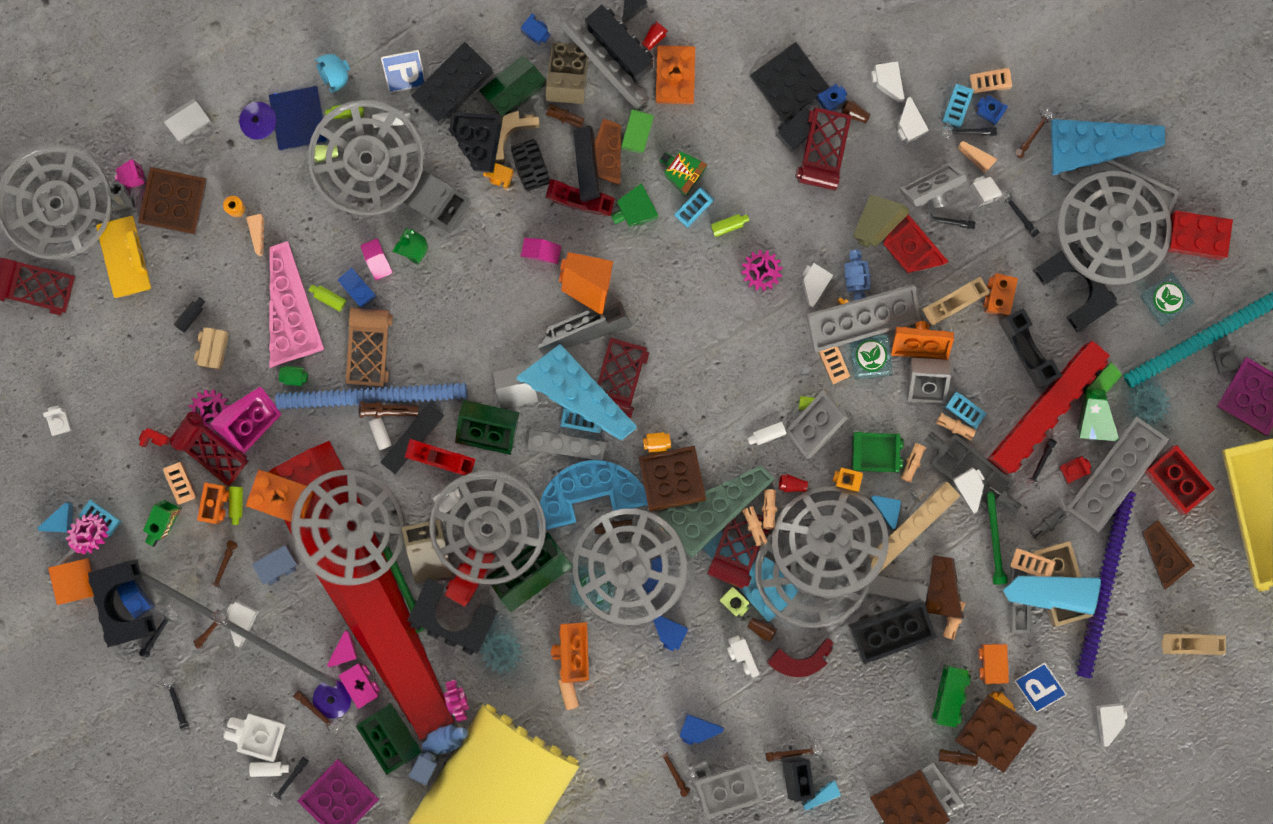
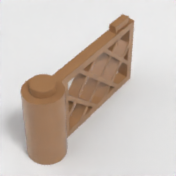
M351 307L345 384L384 387V384L388 383L389 371H385L388 328L393 325V314H390L389 310ZM354 331H361L366 336L359 344L353 339ZM376 332L384 333L383 341L378 346L370 338ZM367 340L375 347L368 354L360 347ZM357 348L365 356L358 363L352 358V353ZM376 350L382 355V360L377 365L369 357ZM366 358L374 366L367 373L359 366ZM356 367L364 375L358 381L350 380L351 371ZM376 369L381 374L380 382H372L367 375Z

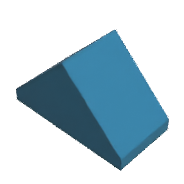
M875 495L871 496L870 500L882 514L890 530L895 529L901 501Z
M65 502L37 529L50 532H67L72 530L70 525L72 524L73 504Z

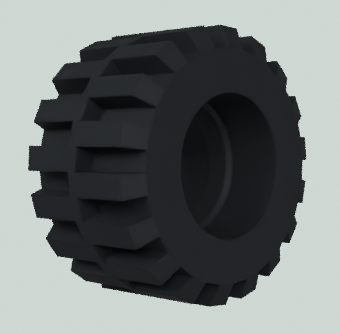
M531 139L511 146L512 157L524 189L528 192L548 185L550 181L549 174L537 142Z

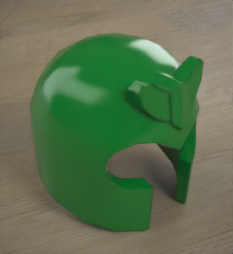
M406 227L400 241L396 243L392 252L405 256L411 262L419 265L428 251V242L420 233L413 229L409 230Z

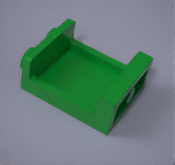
M853 432L851 470L899 472L900 468H903V457H900V449H903L904 439L900 438V433Z

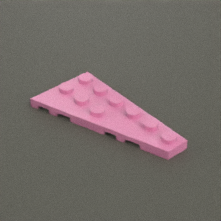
M288 241L270 247L269 368L325 350Z

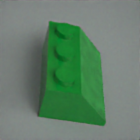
M944 664L932 714V722L955 728L957 723H961L962 712H960L961 705L965 704L967 694L964 693L965 687L969 686L971 680L969 670Z

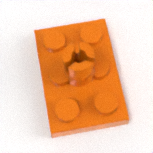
M657 45L656 103L694 104L695 46Z
M926 321L916 322L915 329L896 327L891 346V356L948 360L954 341V332L930 330V324L926 323Z
M259 469L246 506L291 522L296 501L307 486ZM313 490L303 504L300 519L305 517L314 492Z
M587 622L560 624L559 636L561 645H553L551 655L553 660H561L560 675L562 683L589 680Z

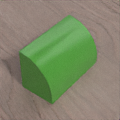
M632 109L621 149L636 153L644 152L654 115Z
M1110 362L1099 371L1094 381L1083 389L1084 392L1082 394H1085V389L1093 388L1105 390V393H1107L1122 377V374Z

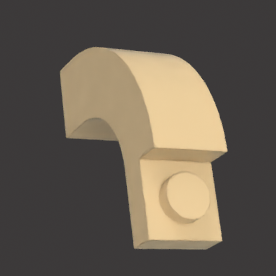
M519 111L503 116L495 163L505 162L504 145L507 138L518 130L540 128L539 117L525 115L520 119Z
M980 276L922 310L933 326L983 298L990 292Z
M1163 634L1161 646L1163 654L1226 655V635Z

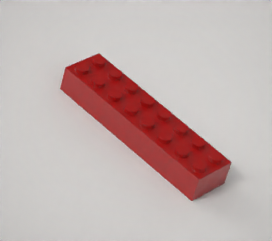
M1093 340L1085 343L1060 372L1062 376L1052 381L987 460L1004 474L1015 473L1022 465L1020 461L1028 458L1033 453L1034 449L1032 447L1037 443L1040 444L1047 436L1045 432L1050 428H1054L1059 422L1057 419L1059 415L1065 414L1071 408L1070 402L1074 399L1077 400L1084 392L1082 388L1087 384L1090 385L1096 378L1094 374L1108 364L1109 361L1107 359L1110 355Z

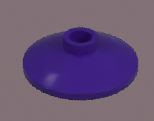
M264 102L248 104L244 107L239 117V125L242 132L247 137L255 140H261L270 136L277 123L274 110ZM258 116V122L254 123L253 118Z
M337 681L334 688L321 683L314 691L313 705L326 718L334 719L341 717L348 711L351 705V696L340 681ZM329 696L334 697V703L328 702Z

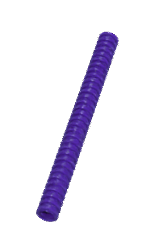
M1132 491L1128 493L1116 509V513H1113L1115 518L1112 519L1113 525L1110 526L1112 530L1109 531L1110 537L1107 538L1109 543H1106L1108 547L1105 548L1106 554L1103 555L1105 559L1102 560V563H1104L1101 566L1102 572H1099L1101 582L1096 609L1093 616L1088 619L1089 624L1086 626L1088 630H1085L1087 635L1084 636L1085 642L1082 643L1084 647L1081 648V660H1078L1080 664L1077 665L1078 671L1075 672V674L1081 677L1093 678L1091 673L1094 672L1093 666L1096 665L1094 661L1097 660L1096 654L1098 655L1099 653L1097 648H1100L1098 644L1101 643L1100 637L1103 636L1101 631H1104L1102 627L1105 625L1104 619H1107L1105 615L1108 613L1107 607L1109 608L1110 606L1108 602H1111L1109 598L1113 594L1111 590H1114L1112 585L1115 584L1114 578L1117 577L1115 573L1118 572L1117 567L1120 565L1118 561L1121 560L1119 556L1122 555L1121 549L1124 548L1122 543H1125L1123 539L1126 537L1125 531H1128L1126 527L1129 526L1128 520L1131 518L1129 514H1132L1130 510L1133 508L1132 502H1135L1133 497L1136 494Z

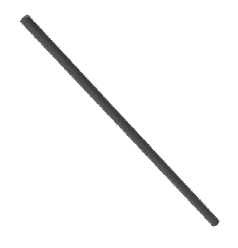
M141 571L142 578L140 579L197 612L213 621L216 620L217 616H221ZM222 617L223 621L219 623L222 626L332 688L336 686L337 681Z

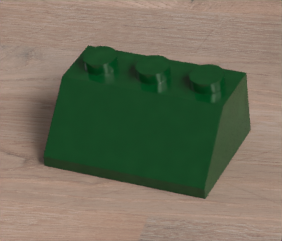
M522 55L481 88L479 92L498 115L505 116L518 109L546 86L547 82L537 68Z
M463 400L458 416L455 443L511 455L520 412Z
M391 703L356 725V728L386 775L422 753L417 742L413 739L407 726L403 723Z

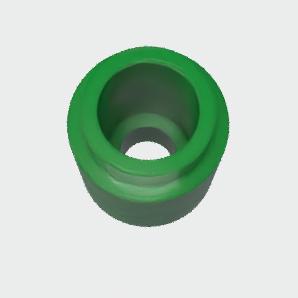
M285 366L280 368L279 382L284 385L303 386L304 383H307L308 372L305 371L304 367Z

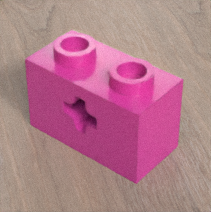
M361 663L338 675L358 709L379 697L380 694L378 692L381 691L375 681H371L369 677L371 673L368 667ZM359 681H360V682H362V681L365 682V685L363 686V688H362V687H360V688L357 687V685L359 684Z

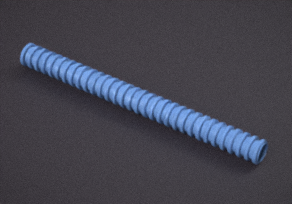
M463 382L462 384L456 383V385L445 383L444 385L438 384V386L432 384V386L429 384L426 386L420 385V387L409 385L408 387L402 386V388L400 386L396 388L391 386L389 389L388 387L384 389L382 387L378 389L373 387L371 390L370 388L366 390L364 388L360 390L355 388L353 391L352 389L348 391L346 389L342 391L337 389L335 392L334 390L330 392L328 390L324 392L319 390L318 393L316 391L312 393L310 391L306 393L301 391L300 394L298 392L294 394L292 392L288 394L284 392L282 395L280 393L276 394L275 403L278 410H281V408L286 410L288 407L289 409H293V407L304 409L306 406L307 408H311V406L322 408L324 405L325 407H329V405L340 407L341 404L343 406H347V404L350 406L355 404L357 406L360 401H364V403L380 401L381 403L385 402L388 404L391 402L393 404L395 401L397 403L401 401L403 403L407 401L411 403L413 400L415 402L419 400L421 402H424V400L429 402L431 399L433 401H436V399L442 401V399L448 400V398L460 400V398L466 399L467 385Z

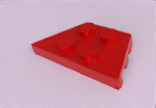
M909 214L886 236L883 246L907 274L946 265L949 262Z

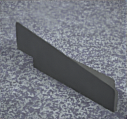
M620 301L604 310L603 314L590 309L549 326L545 332L546 337L542 344H538V349L543 355H546L559 344L564 348H569L628 329L632 325Z

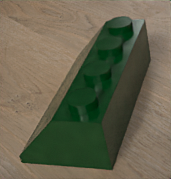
M547 532L539 556L524 573L507 582L491 584L503 604L512 612L573 566L549 532ZM526 547L511 561L516 571L529 561L536 547ZM502 566L486 578H502L508 576L509 573Z

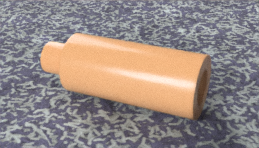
M560 675L561 679L558 682L565 709L570 710L579 707L573 682L562 683Z

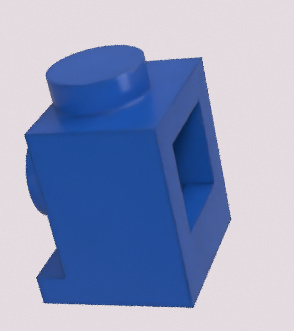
M533 13L521 26V32L539 46L542 42L546 43L551 36L546 29L547 25L541 20L536 21Z
M834 84L818 94L816 100L823 109L833 111L846 102L847 98L845 96H847V92L842 85L838 87L837 84ZM834 93L836 94L837 98L832 99L830 95Z
M987 95L986 98L982 97L976 105L979 108L976 114L996 125L1008 105H1004L990 95ZM988 105L993 106L994 110H989Z

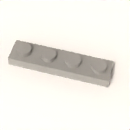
M530 430L527 449L603 461L606 442Z

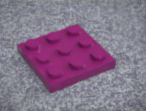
M1245 357L1216 407L1261 434L1268 436L1273 428V372Z
M338 758L297 802L320 824H356L380 798Z

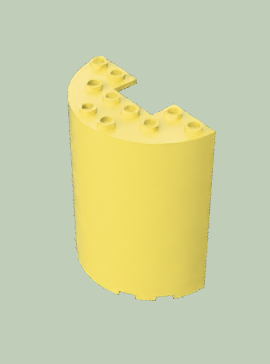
M1273 438L1222 450L1253 587L1258 589V591L1269 590L1270 587H1273Z
M482 704L467 728L468 736L462 740V746L453 750L408 824H544L579 769L580 765L577 764L579 761L571 755L568 757L561 754L562 750L555 745H552V747L547 745L546 747L542 739L537 736L535 738L527 735L528 731L523 727H514L515 724L512 723V718L505 714L499 715L496 713L497 709L490 704L486 706Z

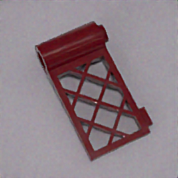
M814 107L813 111L810 110L807 122H811L804 157L802 165L797 167L795 173L798 183L834 191L837 189L852 115ZM818 112L824 113L829 120L822 126L817 121ZM839 117L846 118L844 127L838 130L833 121ZM831 123L836 132L827 138L822 128ZM820 131L825 140L816 145L813 140V134ZM838 135L841 144L834 149L829 140ZM827 142L832 151L823 156L818 147ZM813 150H816L820 156V159L816 162L808 161L809 153ZM834 154L837 158L836 167L829 166L825 158Z
M0 257V301L4 302L5 299L19 301L50 309L49 313L61 316L62 312H67L76 276ZM21 268L30 269L33 276L23 281L20 276ZM42 273H48L52 280L42 286L37 276ZM62 277L69 278L68 287L61 290L56 281ZM35 278L40 287L30 292L25 283ZM54 283L59 292L49 297L44 288ZM23 285L28 294L22 298L15 297L16 289ZM42 290L47 299L42 302H36L32 295ZM61 294L64 299L63 308L56 307L51 299Z
M610 338L597 384L601 387V383L609 379L614 388L605 391V393L629 418H632L634 407H631L635 389L642 364H647L650 353L646 352V347ZM612 344L621 345L624 352L614 356L611 351ZM634 349L642 351L641 357L634 362L628 352ZM626 354L630 364L621 368L616 359ZM614 361L619 370L609 375L606 365ZM633 366L636 375L628 380L623 371ZM621 372L626 382L616 387L611 377ZM628 384L631 390L630 396H622L618 389Z
M196 412L187 413L169 439L174 449L185 451L228 487L233 484L249 462L246 459L247 456L239 449L236 451L204 425L203 418ZM202 433L209 437L210 442L203 441ZM200 446L201 453H197L192 447ZM205 446H211L213 454H207ZM217 446H221L225 454H218ZM208 458H215L216 466L210 464ZM220 458H226L228 466H222ZM232 458L238 460L241 465L233 466ZM223 470L230 471L231 479L224 475Z
M756 514L758 520L763 522L764 517ZM733 519L724 529L707 575L743 589L744 586L748 587L752 576L749 573L759 546L755 545L748 549L744 539L753 535L750 533L742 536L739 526L748 524L747 520L737 524L735 519ZM735 528L739 538L730 541L727 533ZM763 529L764 534L768 535L770 530ZM741 541L745 550L735 553L732 544ZM729 545L733 555L729 557L720 555L721 548ZM747 553L750 559L748 566L740 563L737 556Z

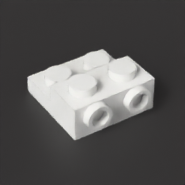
M737 635L727 639L730 645L727 650L731 659H735L737 663L744 660L745 662L741 664L746 675L750 674L752 678L758 676L759 672L745 638H740Z

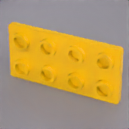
M128 216L109 221L99 240L114 298L150 290L152 287L134 217ZM102 223L96 225L97 232L100 229Z

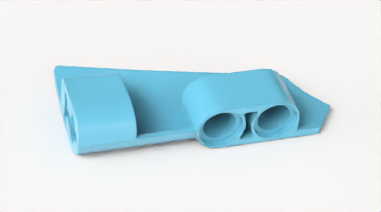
M1018 576L1003 591L1010 602L1046 609L1056 607L1093 615L1096 609L1101 580L1100 578Z

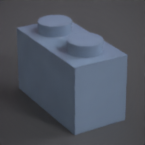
M289 545L282 546L252 564L263 585L269 583L270 586L280 580L279 576L292 574L297 570L295 567L300 565Z
M429 751L427 753L422 752L409 777L427 785L440 762L437 759L438 756Z

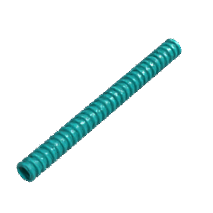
M1269 292L1268 295H1264L1258 301H1253V304H1248V307L1244 306L1243 310L1239 309L1237 312L1232 313V315H1228L1222 321H1217V324H1212V327H1207V330H1201V333H1196V336L1192 335L1191 339H1186V342L1182 341L1181 344H1176L1175 347H1171L1165 353H1160V356H1155V359L1151 358L1150 362L1146 361L1144 365L1140 364L1139 368H1134V371L1130 370L1129 373H1124L1125 382L1129 387L1134 388L1135 385H1140V382H1145V379L1149 380L1150 376L1154 377L1156 373H1161V370L1165 371L1166 367L1170 368L1171 365H1176V362H1181L1187 356H1192V353H1197V350L1201 351L1202 347L1206 348L1208 344H1213V341L1217 342L1218 338L1222 339L1228 333L1231 334L1234 330H1238L1239 327H1244V324H1249V321L1253 322L1254 318H1259V315L1263 316L1265 313H1269L1270 310H1273V292Z

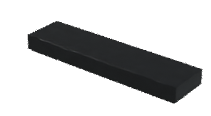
M590 125L573 131L580 200L582 202L600 197L593 127Z
M429 403L380 463L396 475L408 460V458H405L410 439L423 442L444 415Z

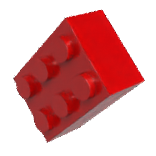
M1182 211L1171 213V240L1167 252L1218 260L1228 257L1233 219Z
M1178 445L1169 447L1144 472L1180 514H1187L1215 490Z

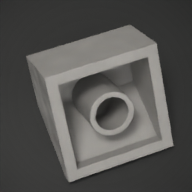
M195 98L162 118L163 122L182 145L184 143H191L195 140V136L208 132L211 129L210 126L214 125L202 105Z
M911 358L908 401L946 404L951 379L950 360Z

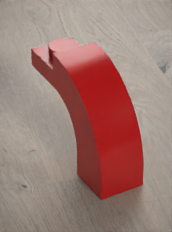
M412 439L409 441L405 458L461 475L472 473L476 460L475 458Z

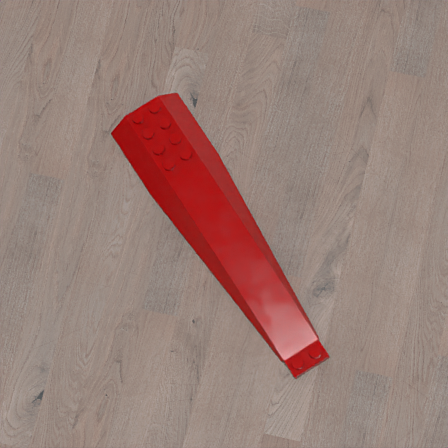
M327 441L283 462L268 471V473L308 486L322 475L345 469L331 442ZM347 475L332 477L320 483L319 486L327 493L335 488L348 486ZM313 492L304 519H312L314 508L321 499L315 492ZM348 492L332 496L339 505L349 502ZM356 492L357 503L363 505ZM326 503L323 505L318 519H329L333 510ZM284 520L292 535L291 522ZM352 521L347 522V528L350 531L355 530V524ZM299 527L302 543L308 555L312 557L319 550L314 541L311 527ZM318 527L320 538L325 545L331 540L328 528ZM374 532L370 541L378 548L380 543ZM338 545L330 551L337 557L347 558V549L341 548ZM365 546L355 549V560L364 559L371 555ZM382 551V553H381L382 557L385 559L386 562H388L387 559L385 558V555H384L383 551ZM326 556L316 563L330 574L342 578L345 576L346 566L334 563ZM374 559L365 565L354 566L352 578L369 576L381 568ZM390 568L380 577L359 585L346 586L334 584L316 575L402 712L412 724L419 739L426 738L429 733L440 727L454 723L455 721L447 708L444 694L422 646L419 635L415 629L409 626L410 623L407 622L410 614Z

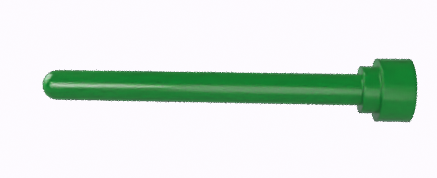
M993 492L987 493L995 565L992 583L994 585L1008 583V577L1002 567L995 495Z
M385 546L383 553L387 561H389L393 554L390 547ZM395 561L390 568L410 611H412L415 601ZM421 628L420 631H418V630H415V631H416V633H419V632L423 631L424 629Z

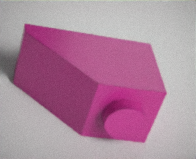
M133 159L115 169L117 173L115 181H119L127 190L146 184L142 166Z

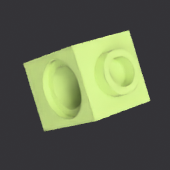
M733 586L719 599L736 617L744 615L749 609L747 606L749 602ZM734 597H738L741 600V605L738 608H732L730 605V601Z

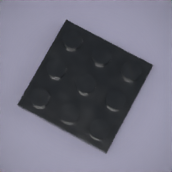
M796 42L749 76L783 122L798 109H802L816 99L818 94L829 88Z

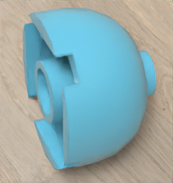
M326 54L315 59V62L319 63L316 67L324 84L329 83L331 87L328 89L330 93H334L346 85L349 78L347 71L350 70L346 60L342 61L335 54Z

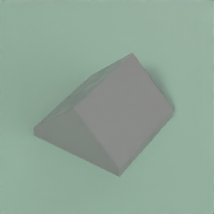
M531 364L493 372L500 408L505 409L538 402L537 393L531 388L532 386L516 380L517 376L529 368Z

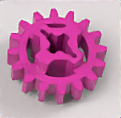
M759 250L758 255L751 252L752 258H745L748 263L742 264V267L746 270L741 271V274L746 275L743 281L750 282L749 288L754 285L755 291L762 287V291L765 292L767 286L769 289H773L772 283L776 285L779 283L776 278L782 277V274L778 273V271L783 270V267L778 266L781 262L780 259L774 260L776 254L769 256L768 250L765 254H762V251ZM762 258L758 264H751L754 260ZM768 261H770L773 264L774 269L770 268V266L768 265ZM763 263H765L764 270L767 271V273L764 272L761 278L759 279L760 271L757 269H760ZM749 271L754 273L755 281L751 278ZM767 277L772 278L769 282L762 283L763 279Z
M204 390V395L198 392L197 399L192 397L194 404L188 405V407L192 408L190 412L198 413L197 409L199 407L204 425L215 431L212 425L206 422L209 419H215L220 414V404L222 411L230 406L225 404L228 399H222V393L216 395V390H212L210 394L208 390ZM206 398H213L209 402L202 401ZM207 407H212V414L208 413V411L206 410Z
M90 513L89 517L83 515L82 520L77 518V523L70 525L72 530L67 531L70 535L66 538L69 542L68 545L76 553L81 552L85 555L87 550L92 553L93 548L98 550V545L105 543L103 538L108 537L106 532L109 528L99 515L94 516Z
M456 680L446 682L447 692L444 693L450 715L454 714L458 722L467 720L465 710L469 709L463 687L459 688Z

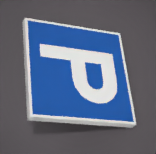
M419 50L381 57L389 93L417 88L426 81Z
M1046 662L1014 680L1036 713L1068 695Z

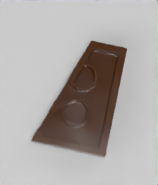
M1158 520L1142 532L1164 590L1195 566Z
M933 555L926 604L928 613L964 618L961 611V597L958 593V579L954 558Z

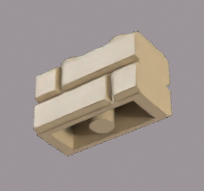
M204 327L203 331H200L198 335L200 348L196 350L194 361H197L196 365L222 370L229 332Z

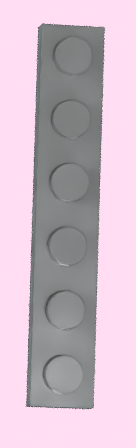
M572 16L560 25L636 110L647 104L650 98L595 39L593 34L584 27L579 19Z

